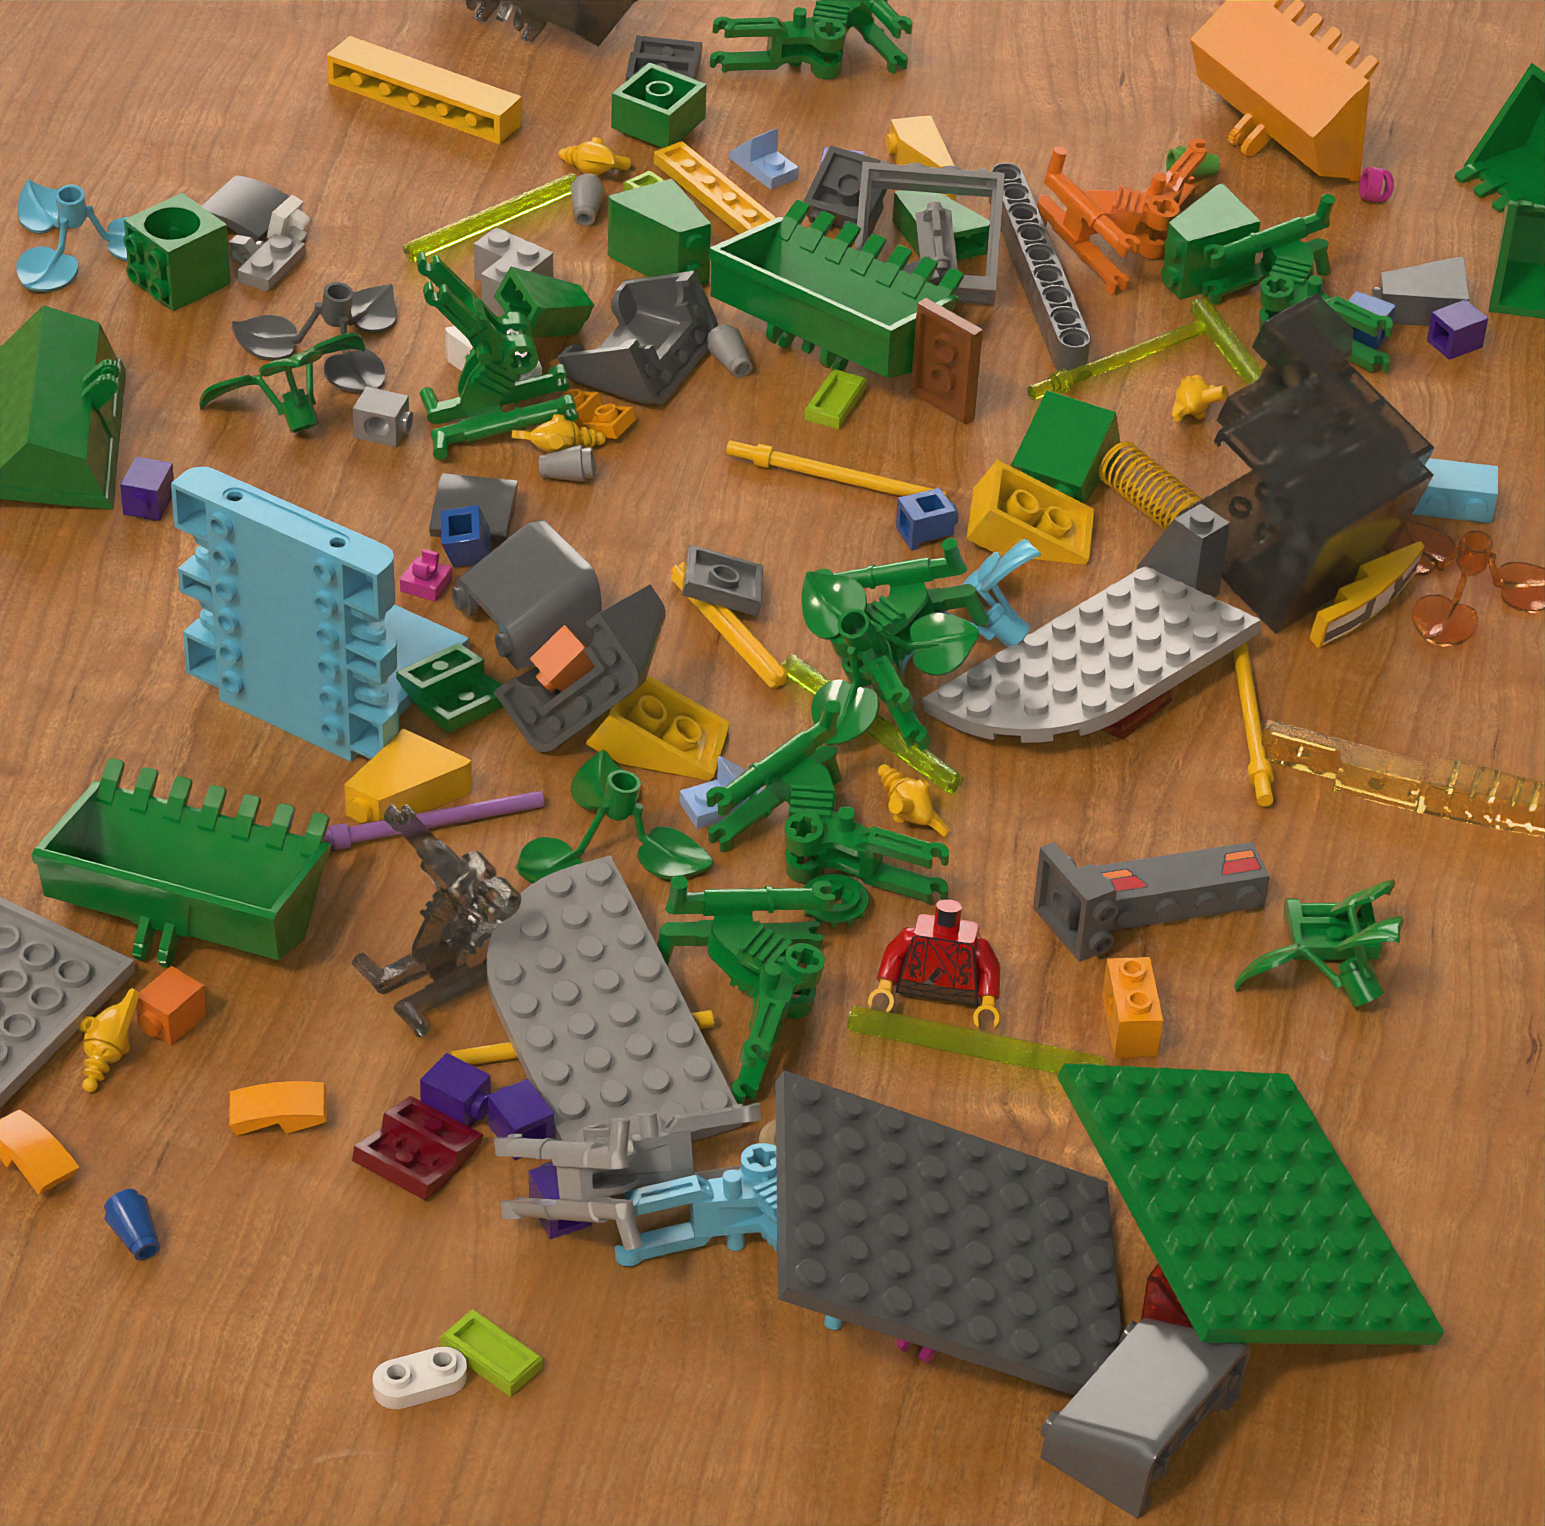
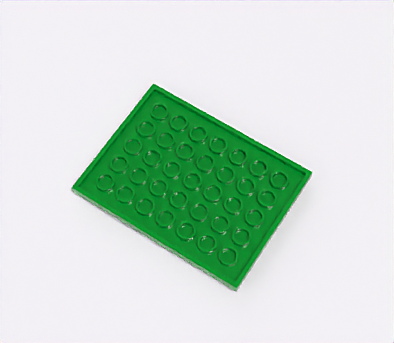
M1063 1064L1057 1078L1202 1343L1437 1345L1444 1334L1443 1328L1289 1074L1173 1069L1168 1067Z

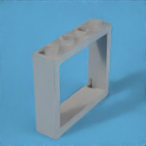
M881 160L880 163L862 162L857 226L861 228V231L855 240V250L860 251L867 242L872 188L992 197L986 276L964 275L954 295L960 297L958 301L960 303L994 305L1005 173L987 172V168L977 171L962 170L952 165L936 168L926 167L921 163L897 165L890 164L884 160Z

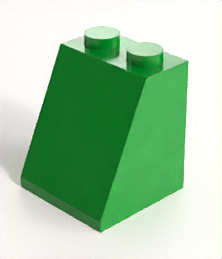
M673 179L608 196L607 254L610 258L648 277L695 271L701 284L709 283L710 260L708 259L711 245V223Z
M1224 184L1216 185L1169 222L1161 278L1163 284L1180 300L1202 294V285L1206 281L1215 280L1244 269L1248 264L1251 266L1255 263L1256 253L1227 263L1218 269L1210 268L1211 259L1209 261L1203 259V251L1206 245L1218 244L1222 246L1246 237L1251 232H1259L1261 221Z
M1046 390L1012 461L1011 467L1085 504L1101 482L1099 466L1103 457L1113 446L1120 443L1116 412ZM1119 449L1109 461L1105 474L1107 473L1115 459L1118 457L1121 449Z

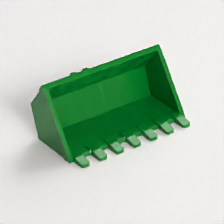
M109 758L100 782L94 781L34 848L31 854L33 863L37 864L45 897L129 919L132 923L138 924L132 950L134 959L143 961L147 958L157 929L163 931L157 962L159 966L166 968L170 967L174 961L181 936L186 938L191 936L280 960L305 940L324 864L328 860L332 845L324 842L330 817L326 814L314 812L307 827L305 837L289 833L295 807L280 803L276 808L271 827L255 824L261 799L250 794L243 796L236 818L221 815L227 790L216 785L209 787L202 809L187 806L193 781L182 776L175 778L168 800L157 798L153 794L159 772L148 767L141 769L134 791L123 789L119 786L125 762Z

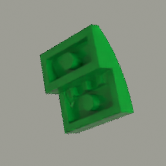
M460 643L396 671V679L413 702L433 722L448 733L503 707L494 693L502 684L485 674L483 658Z

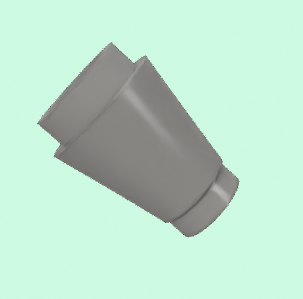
M582 174L571 184L570 193L575 222L582 226H589L595 221L605 188L597 176Z
M721 324L712 329L707 337L709 352L734 377L740 378L747 375L752 369V363L750 362L740 331L730 324Z
M583 444L547 453L546 455H539L541 478L548 477L586 482V478H594L595 457L593 448H584Z

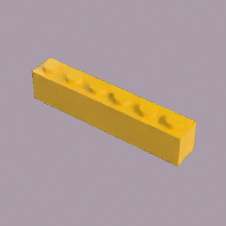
M351 36L327 54L328 83L499 145L522 125V96Z

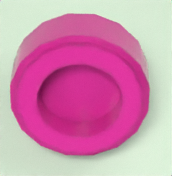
M1366 167L1362 172L1359 182L1360 198L1370 202L1381 203L1387 201L1394 189L1392 174L1386 169ZM1383 178H1384V180H1385V189H1384V192L1381 194L1382 186H1383Z

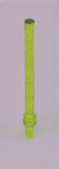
M1197 320L1069 371L1062 369L1049 375L1048 379L1027 388L1028 396L1031 400H1036L1043 397L1046 390L1058 394L1069 391L1076 383L1206 332V324L1203 320Z

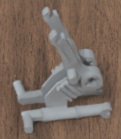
M753 1103L748 1106L736 1104L728 1108L670 1116L660 1131H658L656 1112L638 1114L640 1134L636 1135L629 1134L630 1119L613 1118L611 1123L584 1127V1142L560 1141L553 1138L529 1139L522 1138V1134H509L506 1138L496 1137L494 1138L495 1156L552 1159L553 1166L557 1168L560 1197L557 1200L515 1197L513 1201L502 1200L500 1201L502 1219L533 1217L545 1218L550 1221L569 1220L605 1223L608 1220H615L624 1249L633 1250L640 1248L643 1244L633 1214V1200L623 1199V1193L637 1189V1187L650 1186L692 1175H698L709 1180L723 1177V1173L727 1170L733 1169L738 1171L741 1165L694 1172L690 1130L761 1120L760 1103Z

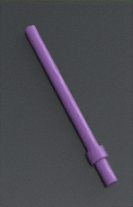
M536 791L347 827L346 823L328 826L324 842L332 844L331 848L333 851L350 848L351 843L541 808L544 807L542 792Z

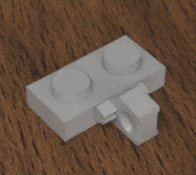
M278 234L271 236L265 243L263 241L255 243L251 237L236 235L229 242L230 260L243 264L237 270L238 282L267 292L306 254L305 243Z

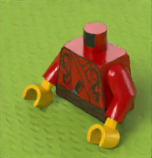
M949 899L938 901L936 903L935 916L918 915L915 927L903 928L887 945L876 978L880 981L879 986L868 996L870 1009L873 997L877 993H885L889 997V1004L885 1013H888L894 1005V998L890 993L892 985H897L896 993L971 1005H978L980 998L982 999V1005L976 1009L973 1016L975 1025L981 1028V1014L987 1009L994 1013V1028L1001 1024L1002 1014L995 1006V1000L1000 998V962L989 941L980 937L979 925L976 922L961 920L962 905L959 902Z

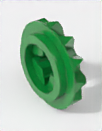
M826 874L813 878L804 886L812 887L817 881H829L832 883L829 894H834L835 900H839L842 896L841 904H834L831 910H804L805 917H814L815 921L819 922L820 925L825 922L831 923L833 929H835L838 923H844L851 927L855 919L864 918L866 908L868 907V893L864 886L855 879L840 874Z

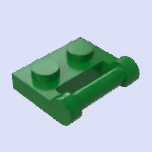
M1299 898L1285 899L1284 921L1288 926L1291 944L1299 943L1300 946H1308L1321 960H1340L1355 957L1353 947L1337 953L1334 949L1339 943L1353 936L1347 911L1334 916L1331 913V909L1338 903H1300ZM1372 902L1363 904L1357 913L1360 931L1376 923ZM1380 943L1364 945L1368 959H1379ZM1306 957L1294 958V960H1309Z

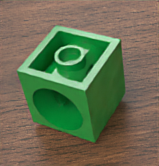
M180 193L124 219V245L127 251L128 265L126 272L128 278L134 285H138L171 311H175L230 284L227 224L185 194Z

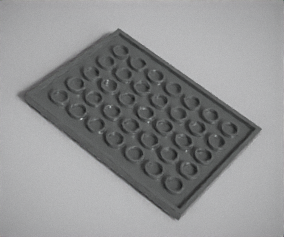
M785 1070L775 1081L778 1300L1075 1396L1119 1346V1340L1122 1336L1108 1182Z

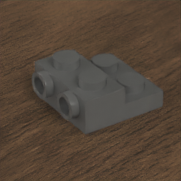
M830 145L803 201L810 205L806 215L809 217V221L813 223L820 212L825 211L835 216L836 219L833 225L841 227V230L847 222L857 225L862 162L880 163L881 160ZM872 188L867 236H871L884 209L882 200L887 189Z
M1055 842L1040 847L1033 909L1079 962L1095 955L1106 953L1111 949L1115 941L1110 931L1112 930V920L1119 911L1118 906L1114 903L1116 900V889L1113 882L1108 877H1104L1093 863L1077 868L1073 858L1066 856Z

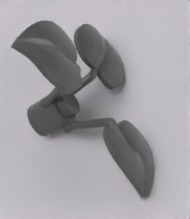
M329 283L324 288L322 303H315L314 311L297 335L296 327L291 321L276 315H262L244 321H232V331L239 344L250 354L260 359L273 361L289 358L293 355V344L302 342L319 314L322 315L326 324L332 327H340V334L347 333V325L352 326L354 324L359 330L364 332H383L391 328L396 321L397 310L394 301L393 285H381L353 292L352 288L345 283ZM365 349V352L361 350L353 352L342 350L343 354L332 355L325 362L324 374L327 380L342 390L362 393L365 387L380 389L384 383L385 368L383 362L375 353L368 349Z

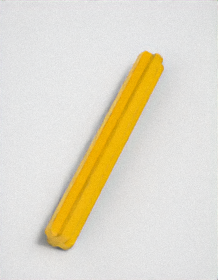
M682 562L679 566L674 565L671 569V580L681 590L685 562ZM688 597L770 688L776 689L780 685L784 686L787 683L788 671L729 608Z

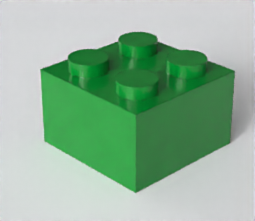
M649 62L612 93L611 128L626 133L628 136L654 144L659 148L673 145L706 118L707 84Z

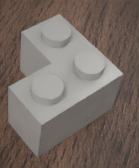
M495 227L474 243V279L481 282V300L496 316L501 317L506 313L494 295L510 266L553 278V252Z

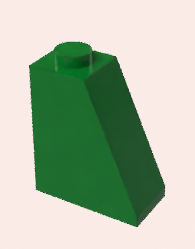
M904 190L894 192L892 221L919 258L915 212L924 211L927 209V204L933 201L940 202L941 207L945 208V210L951 209L957 260L987 254L990 220L942 193Z
M510 266L494 295L505 313L520 312L528 318L533 334L532 338L578 335L595 306L581 285Z

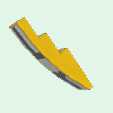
M1419 541L1360 565L1355 582L1339 588L1334 605L1317 612L1309 637L1315 646L1319 649L1351 633L1376 616L1397 597L1416 573L1425 545Z

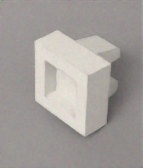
M291 195L272 212L267 239L274 234H278L302 242L308 236V233L303 230L311 224V219L302 212V200Z

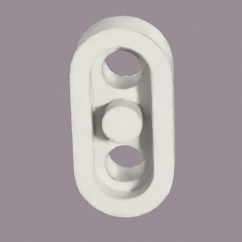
M436 1347L386 1361L374 1371L372 1379L373 1395L380 1405L389 1409H403L453 1395L459 1392L466 1383V1359L461 1352L454 1348Z

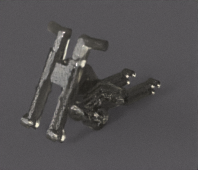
M392 804L385 811V821L395 831L400 832L416 850L417 855L422 859L420 867L432 880L436 891L431 896L433 901L428 900L425 904L426 910L421 909L419 912L425 919L412 945V953L381 969L362 952L354 957L352 965L371 983L378 993L384 995L426 975L433 981L426 985L424 989L398 1001L393 1008L416 1037H423L430 1030V1025L422 1016L423 1013L433 1008L438 1010L487 985V958L482 963L470 968L467 965V954L475 955L478 952L476 947L481 948L484 944L483 941L491 938L492 931L497 927L496 924L507 921L517 912L521 905V895L505 878L496 877L497 871L495 867L480 852L472 851L459 858L449 846L445 845L440 839H437L427 829L408 805H403L401 811H399Z

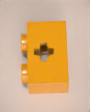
M1150 957L1107 958L1102 997L1114 1058L1158 1057L1163 1017Z

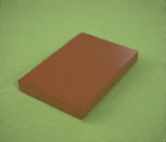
M927 298L917 303L910 393L966 425L975 419L983 329Z

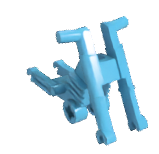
M758 1143L747 1147L741 1154L740 1169L738 1171L733 1169L727 1170L723 1173V1177L706 1180L698 1175H692L623 1193V1199L633 1200L634 1218L638 1215L689 1204L690 1222L640 1233L643 1246L637 1249L625 1250L621 1245L615 1246V1259L620 1265L634 1266L644 1259L704 1246L713 1236L726 1235L727 1247L730 1250L738 1251L745 1247V1233L761 1232L764 1240L767 1239V1243L778 1252L776 1146L772 1144ZM825 1315L824 1325L829 1329L836 1330L842 1327L843 1320Z

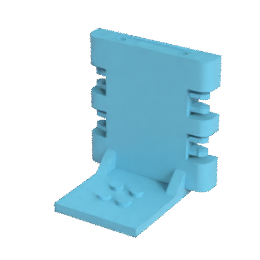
M191 468L171 483L174 527L193 535L197 545H200L196 546L195 555L191 556L178 568L179 589L181 593L199 600L200 606L205 608L201 609L200 618L183 631L186 673L218 687L220 701L350 762L359 754L372 759L400 732L399 716L414 703L396 679V671L457 643L469 649V638L394 605V554L388 546L213 468Z

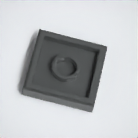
M689 545L685 555L682 595L758 616L762 604L764 566L716 551Z

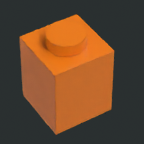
M564 625L530 658L540 670L535 677L551 693L556 689L561 692L595 668L584 651L588 646Z
M173 966L166 969L139 992L140 996L136 1005L138 1026L147 1035L157 1037L170 1046L207 1016L204 985Z

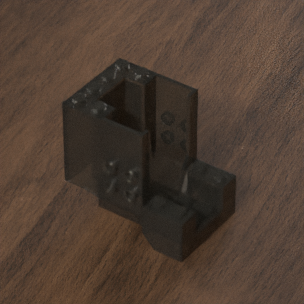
M1317 293L1263 322L1252 345V348L1267 362L1258 380L1229 395L1216 419L1223 428L1219 429L1214 443L1218 447L1226 443L1252 470L1187 507L1177 515L1178 517L1202 503L1230 522L1222 579L1275 634L1336 598L1339 588L1355 582L1360 565L1389 554L1434 476L1425 465L1435 447L1348 362L1352 355L1353 329Z

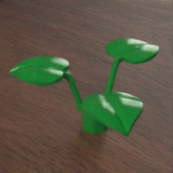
M356 332L337 335L289 358L274 360L263 365L259 369L260 375H243L215 383L203 391L199 401L200 409L202 410L209 402L227 392L248 385H258L274 404L278 415H285L290 433L314 427L319 424L313 407V405H316L313 387V362L319 360L324 354L341 350H361L365 352L364 340ZM306 365V395L303 388L297 389L292 372L293 368H299ZM285 371L291 391L282 395L284 402L281 403L262 376L267 377Z
M807 571L801 595L802 613L805 623L814 635L825 640L834 639L841 634L848 646L847 652L850 656L853 676L852 685L845 680H833L820 687L813 698L811 714L814 725L820 721L824 705L827 701L835 700L841 705L836 723L837 733L824 744L840 745L853 741L868 731L876 720L879 711V699L874 690L859 687L861 678L857 654L858 652L870 649L878 636L906 651H914L913 662L921 672L931 676H943L955 671L964 663L979 639L978 628L968 620L955 615L943 613L929 614L919 618L910 627V637L913 643H908L885 631L881 625L874 626L865 613L867 608L865 590L857 581L845 576Z
M602 750L583 764L571 783L570 792L574 801L585 809L598 810L579 847L572 851L566 842L557 838L539 837L533 839L521 849L516 870L520 876L533 884L556 871L584 863L579 857L584 854L605 814L610 819L622 821L630 815H634L638 839L644 843L638 849L637 858L641 865L655 876L664 879H672L676 875H681L685 878L708 870L713 865V860L698 843L677 829L657 826L647 835L642 819L643 805L637 803L641 787L639 777L630 771L621 769L608 753Z
M1385 880L1372 887L1356 891L1331 909L1333 916L1347 911L1353 936L1334 947L1336 953L1353 947L1355 957L1338 965L1341 971L1339 975L1334 973L1308 946H1300L1299 943H1295L1267 952L1253 960L1236 979L1234 984L1236 992H1238L1248 978L1282 965L1293 958L1306 957L1331 980L1335 989L1341 986L1344 987L1353 1007L1361 1006L1383 995L1385 992L1370 961H1368L1364 945L1380 942L1399 943L1400 930L1404 919L1402 915L1390 917L1360 931L1357 913L1363 904L1372 902L1384 894L1390 895L1396 884L1395 880Z

